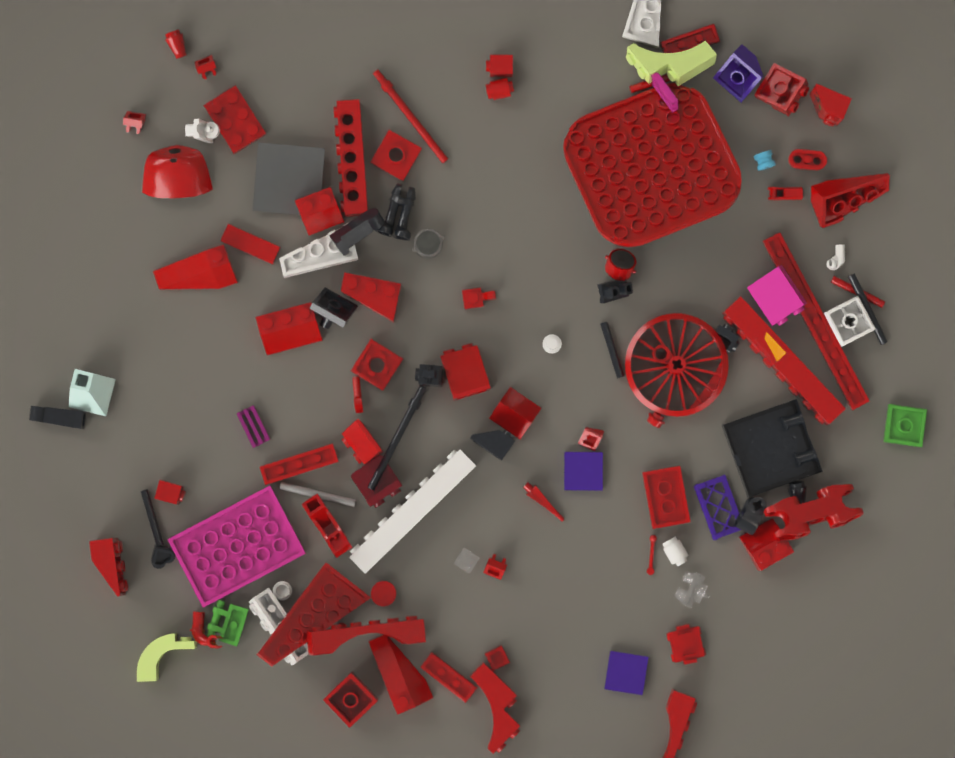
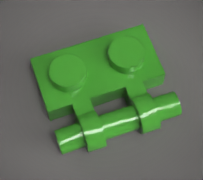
M218 600L216 607L214 606L212 610L213 617L211 623H208L207 637L218 632L221 633L220 636L223 638H219V641L238 646L249 609L230 604L229 609L225 610L223 609L225 601ZM221 615L226 616L223 627L218 626Z

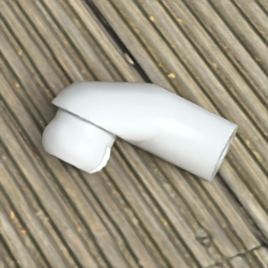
M835 245V256L826 263L830 270H837L845 263V245Z

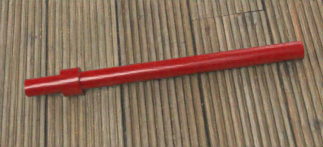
M379 69L376 70L373 75L381 84L382 90L389 94L439 160L445 163L448 160L447 156L394 90V85L391 81H387Z

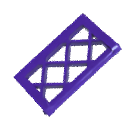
M725 475L693 486L713 540H718V538L741 530L735 526L730 527L727 525L731 515H734L736 520L739 511ZM722 482L725 490L724 493L714 489L716 483ZM705 487L710 489L706 500L703 498L700 490ZM713 491L723 495L719 505L708 501ZM725 497L728 498L731 512L721 507ZM707 503L717 507L713 518L710 517L706 506ZM719 509L729 513L725 524L715 520ZM714 521L724 526L722 531L716 533L713 525Z

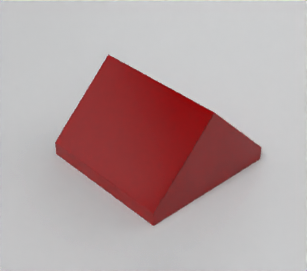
M510 387L489 419L521 440L542 408Z

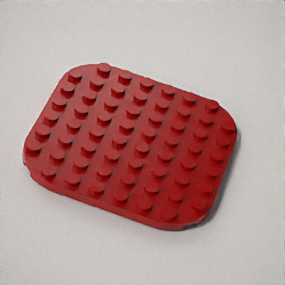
M676 83L667 84L678 99V110L673 113L656 89L652 88L579 118L569 128L563 144L566 163L597 230L611 243L625 247L647 244L717 216L728 210L737 200L742 185L740 168L708 102L694 88L682 85L677 86Z

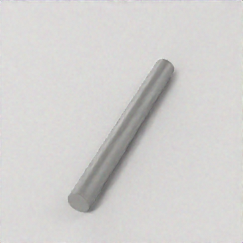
M285 482L280 484L281 490L310 497L318 493L322 500L352 507L355 506V499Z

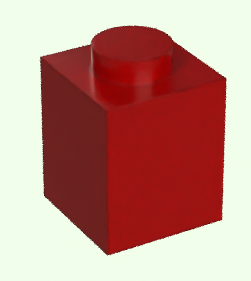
M490 55V60H486V72H490V77H512L513 55Z
M159 480L154 499L179 505L180 502H183L186 491L183 490L184 486Z

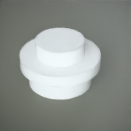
M550 334L544 338L542 345L546 352L553 354L560 350L562 342L557 335Z
M286 581L277 582L273 587V594L278 600H286L292 594V587Z

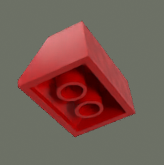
M312 302L256 317L267 356L323 341L315 311L310 309Z

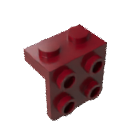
M381 455L351 474L352 480L366 499L370 507L375 506V508L385 503L384 498L391 495V497H394L400 493V488L403 486L388 464L375 490L367 488L383 458Z

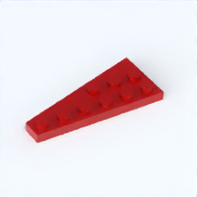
M324 563L256 655L270 666H274L307 643V631H312V627L324 626V630L371 597L328 563Z

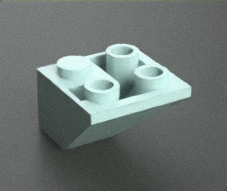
M75 369L70 386L69 407L107 416L116 379Z

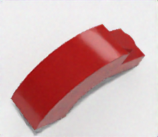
M318 493L302 503L306 513L318 528L336 558L353 548L344 531Z

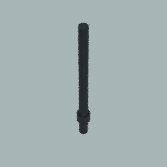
M420 385L414 398L410 399L409 407L367 488L375 490L413 414L421 405L420 401L426 391L425 387Z

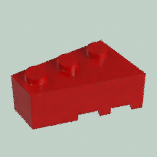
M344 272L341 293L394 323L401 284Z

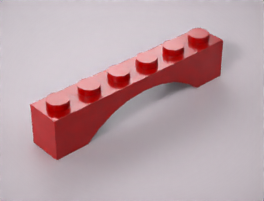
M417 615L406 616V620L399 621L398 617L388 618L385 623H380V620H370L368 625H362V622L350 623V627H343V624L331 625V629L325 630L324 626L312 627V631H307L309 655L313 656L331 654L349 639L367 633L384 634L394 638L401 644L426 642L424 619H417Z
M672 689L666 704L670 723V737L662 758H677L675 757L676 751L681 749L684 739H682L683 732H687L691 721L688 718L690 713L695 712L697 706L696 698Z

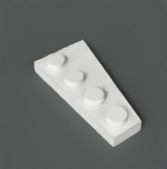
M633 0L622 37L659 48L661 0Z
M333 230L328 235L312 241L303 248L300 247L279 258L283 276L287 278L358 260L356 247L353 245L349 248L350 252L343 256L329 236L335 232Z

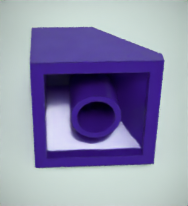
M741 44L715 74L713 79L742 103L763 78V73L757 57Z

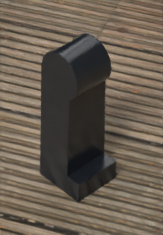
M372 208L329 236L339 251L345 256L350 252L349 248L372 233L373 230L381 228L385 221L378 209Z
M31 406L29 420L84 429L86 412L37 406Z

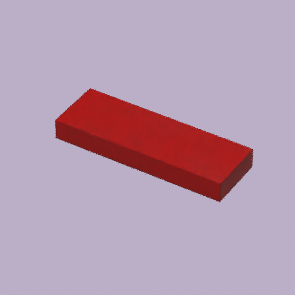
M711 24L662 41L660 45L663 53H676L691 49L704 41L711 46L719 43L720 39L715 25Z
M230 224L227 225L220 240L231 247L272 265L281 248Z
M433 652L420 666L421 669L465 703L478 688Z

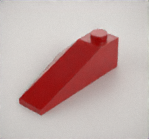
M382 635L368 641L397 715L433 699L426 679L389 636Z

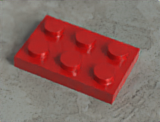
M236 85L203 105L214 123L218 124L220 133L234 154L266 135V132Z
M675 466L642 472L652 529L690 523L681 467Z

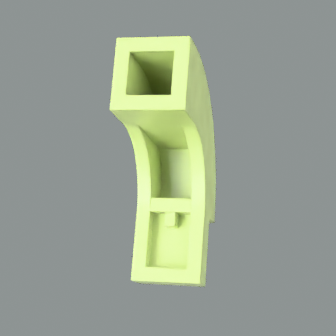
M177 633L157 638L145 648L140 656L137 666V682L159 680V662L162 656L169 650L197 648V642L192 640V637H180V640H177Z

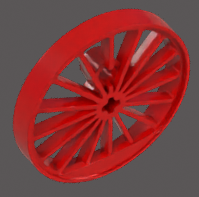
M665 314L648 321L633 336L626 352L625 371L631 390L646 407L666 416H688L705 409L719 396L728 376V355L721 337L708 323L688 314ZM670 320L684 321L677 356ZM666 321L672 353L665 346L653 325ZM687 322L698 325L700 329L680 356ZM647 329H651L661 345L653 348L640 339V337ZM702 329L712 337V341L683 358ZM637 341L652 350V358L632 354ZM714 342L719 349L720 356L685 362ZM657 349H663L666 352L664 359L656 357ZM631 358L656 362L667 366L632 372ZM721 359L715 372L686 366ZM672 361H680L679 365L681 366V369H673L674 364L672 363ZM667 369L639 388H637L632 376L634 374ZM685 369L713 376L708 384H706ZM669 372L652 399L648 401L641 394L640 390ZM684 373L705 387L699 396ZM672 375L666 408L663 409L652 402ZM680 375L696 398L688 410L685 406ZM675 376H677L682 411L669 410Z

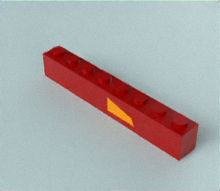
M741 296L722 313L724 315L723 320L729 326L733 325L737 329L736 334L742 340L746 339L750 343V349L755 354L759 353L764 358L762 359L763 363L768 368L772 367L777 372L775 374L781 382L785 381L790 386L788 388L794 396L798 395L803 400L801 402L807 410L811 409L816 414L814 417L820 424L829 425L846 409Z

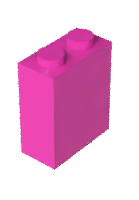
M782 265L747 287L772 326L775 324L781 326L788 321L787 317L793 313L796 316L805 310L803 306L807 302Z

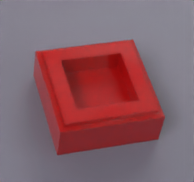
M502 645L484 653L493 671L510 663Z

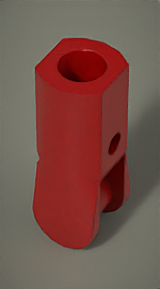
M768 187L770 191L768 200L803 199L802 187ZM777 191H782V197H777Z

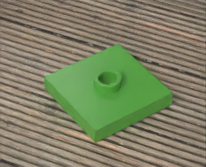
M888 404L883 442L923 447L927 409Z

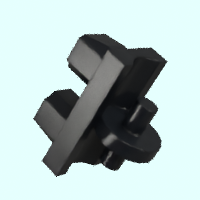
M611 280L597 284L599 294L601 295L600 303L628 297L629 294L633 293L632 283L627 282V280Z

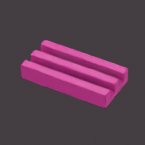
M656 72L651 75L653 87L672 113L678 110V99L660 74Z

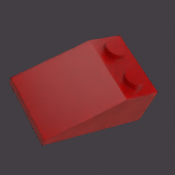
M359 418L342 433L344 438L341 440L347 448L352 447L355 451L353 456L359 464L363 462L366 465L384 452Z

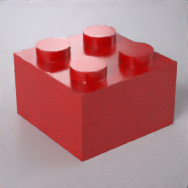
M352 671L323 700L350 728L379 699Z

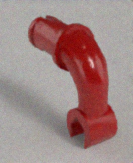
M193 612V623L190 631L194 640L203 646L215 649L221 648L222 646H218L215 642L218 638L223 639L221 636L211 635L207 637L204 633L205 612Z

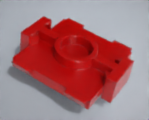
M689 624L675 626L676 631L666 634L673 653L671 654L672 662L683 661L684 665L696 663L697 658L706 655L700 636L702 634L700 627H690Z

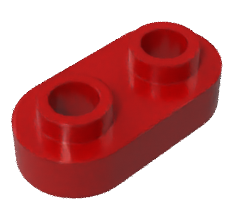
M796 149L790 153L788 162L794 169L819 171L826 166L827 157L821 151ZM800 157L801 162L796 163L794 158ZM814 158L819 159L820 163L818 165L813 162Z

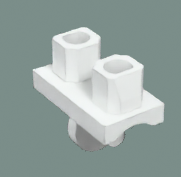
M194 119V124L185 125L186 136H193L194 139L206 143H213V139L220 133L218 124L201 119Z

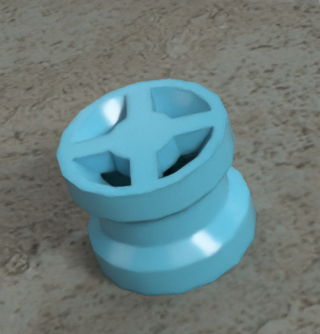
M772 150L753 156L754 160L758 163V171L776 165V162L772 159Z

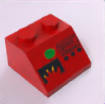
M817 83L809 93L819 119L824 120V124L833 127L834 125L837 126L844 119L852 98Z

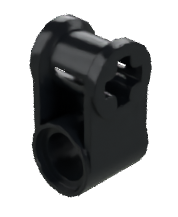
M761 497L747 499L735 520L734 526L753 535L759 526L763 511L766 508L765 500Z

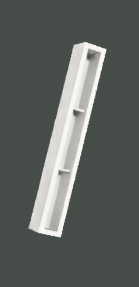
M453 450L446 457L449 460L444 465L440 463L433 470L435 474L430 479L426 477L419 484L421 488L417 492L412 490L405 497L407 501L403 505L399 503L392 510L393 515L389 519L385 517L377 524L380 527L375 532L371 530L364 537L366 541L361 546L357 544L350 551L352 555L349 558L365 574L476 467L461 450L458 452Z

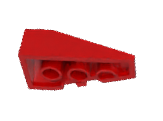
M884 173L834 179L812 185L811 203L820 227L825 228L844 220L845 215L851 211L855 213L859 210L858 207L865 202L870 203L888 192L890 175Z
M224 244L153 271L159 290L221 289L238 283Z

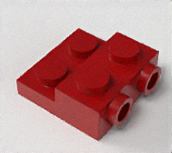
M774 63L754 96L771 105L773 109L789 116L791 112L795 113L799 107L798 101L801 96L805 97L807 95L809 84L805 78Z

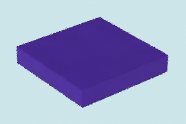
M564 452V490L603 491V452Z
M610 651L604 689L643 695L648 656Z

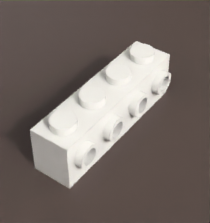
M267 588L249 601L250 610L254 615H258L263 629L272 634L287 613L270 588ZM305 643L285 657L284 660L294 665L309 654L308 644Z

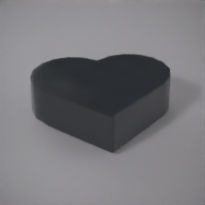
M154 545L151 563L154 568L161 569L166 563L174 561L175 553L172 548Z

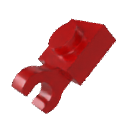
M481 287L462 290L465 310L484 307L483 301L496 299L495 291L482 293Z

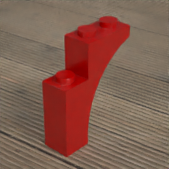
M483 662L470 677L483 690L492 709L493 731L487 748L494 754L496 751L499 753L506 746L504 742L509 737L513 739L520 732L518 729L520 724L505 710L506 707L511 708L517 701L515 699L517 694Z

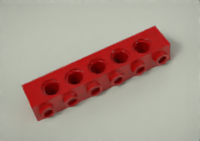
M359 99L337 101V106L333 107L334 118H338V125H335V136L339 137L340 144H336L337 156H341V163H338V175L342 174V182H339V191L343 193L344 201H340L341 212H345L346 217L360 216L368 210L361 106ZM347 116L353 118V122L350 125L343 123V119ZM348 135H352L355 138L351 144L344 142V138ZM347 155H355L356 160L353 163L346 162L345 158ZM355 173L357 179L354 182L348 181V174ZM351 192H357L359 197L357 200L351 201L348 199V195Z

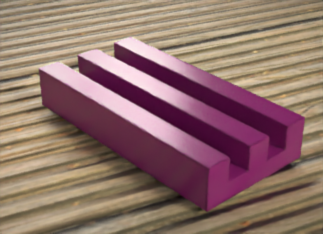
M254 405L236 413L253 448L271 440ZM250 411L253 412L265 437L264 439H261L249 414ZM244 414L258 440L256 443L242 417Z

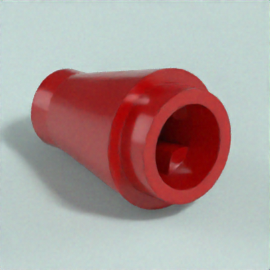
M178 29L165 34V41L176 59L187 56L183 33H180Z

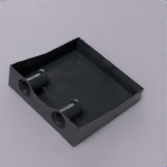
M797 399L722 425L747 497H752L823 472L808 435Z

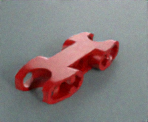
M831 485L816 492L818 499L800 504L798 497L792 496L765 508L763 511L765 517L778 516L785 522V528L778 530L773 535L774 540H795L807 536L811 533L809 526L827 521L830 528H837L861 517L864 513L862 508H848L842 502V497L852 493V490H854L853 485Z

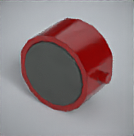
M615 249L612 250L609 256H605V259H607L605 271L611 278L625 281L632 274H636L637 271L634 270L637 264L636 257L630 251Z

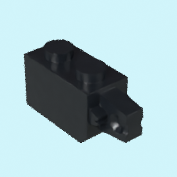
M420 364V369L416 368L415 381H418L419 386L442 387L443 366Z

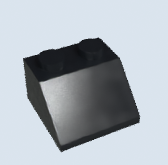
M496 430L473 434L470 437L473 442L501 461L515 442L512 439L514 435L507 430L503 432Z

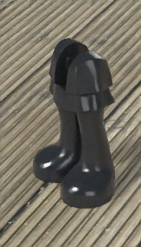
M396 184L391 192L392 196L389 199L390 205L384 225L375 230V232L392 237L398 207L401 206L399 222L393 237L409 241L411 233L407 230V224L411 209L414 206V200H416L415 188L409 187L407 197L402 198L400 197L402 184Z

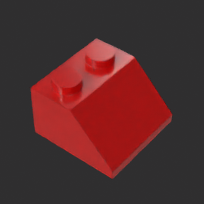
M331 186L295 200L309 236L344 222Z
M773 518L759 525L753 535L745 533L739 537L758 571H762L794 553L788 540H774L773 535L780 528Z

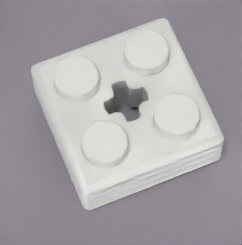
M859 296L823 313L841 347L875 330V326ZM846 317H848V319H853L851 327L849 324H845Z

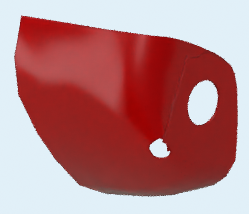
M173 145L153 151L148 155L144 167L142 193L156 198H185L199 196L213 190L206 161L199 150L181 145ZM172 149L181 150V152L176 154L169 153ZM174 158L177 159V161L171 162L170 159Z

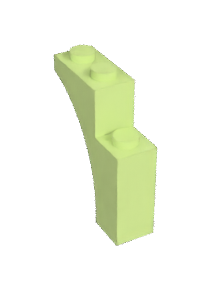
M706 41L691 49L676 53L653 52L633 43L627 47L626 55L628 63L635 66L640 78L645 79L648 84L652 82L651 75L657 72L660 76L667 73L668 78L675 82L677 86L682 85L713 66L717 54Z

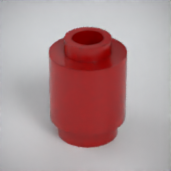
M508 78L490 81V84H485L488 99L497 100L511 97V92H514L513 83L508 81Z

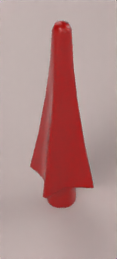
M527 482L523 486L527 491V496L545 507L560 521H564V517L550 504L536 485L532 486Z

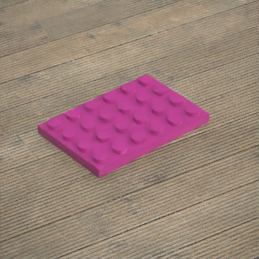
M271 485L167 539L203 608L306 554Z

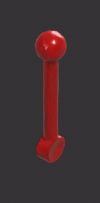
M651 535L649 538L651 541L649 568L647 569V574L649 575L654 574V546L657 541L655 535Z

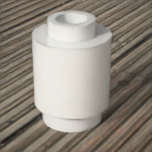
M676 536L663 543V550L672 565L676 563L678 567L687 561L686 557L689 555Z

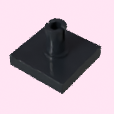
M325 287L313 301L310 309L323 316L320 325L323 328L329 329L333 322L344 327L355 313L358 305Z

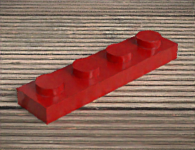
M332 443L260 466L259 468L265 485L337 463L339 460Z

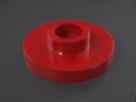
M379 581L371 589V598L378 606H389L396 598V589L388 581Z

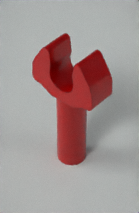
M353 377L356 413H363L360 377Z

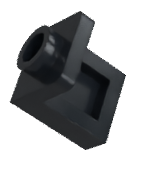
M724 324L723 326H717L715 332L730 342L726 349L727 354L737 349L740 343L737 340L740 336L734 334V329Z

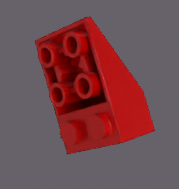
M118 538L89 541L91 559L117 597L126 595L128 582L123 577L126 567L120 555L123 552L122 541H119Z

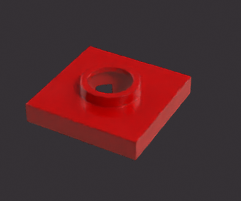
M388 130L370 163L404 182L422 148L395 132ZM399 148L402 150L403 157L400 161L395 162L390 159L389 152L391 149Z
M370 339L351 372L384 391L403 358ZM379 358L384 362V369L381 372L371 370L370 364L373 359Z

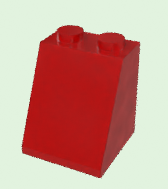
M473 343L461 346L462 350L455 351L453 348L443 351L444 355L440 356L454 401L491 389L478 346H473Z

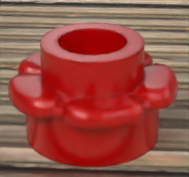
M655 411L654 413H649L647 421L651 425L660 428L662 424H665L663 415Z

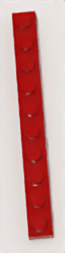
M779 232L762 241L775 267L783 266L807 302L803 306L805 310L800 312L851 410L870 402L782 234Z

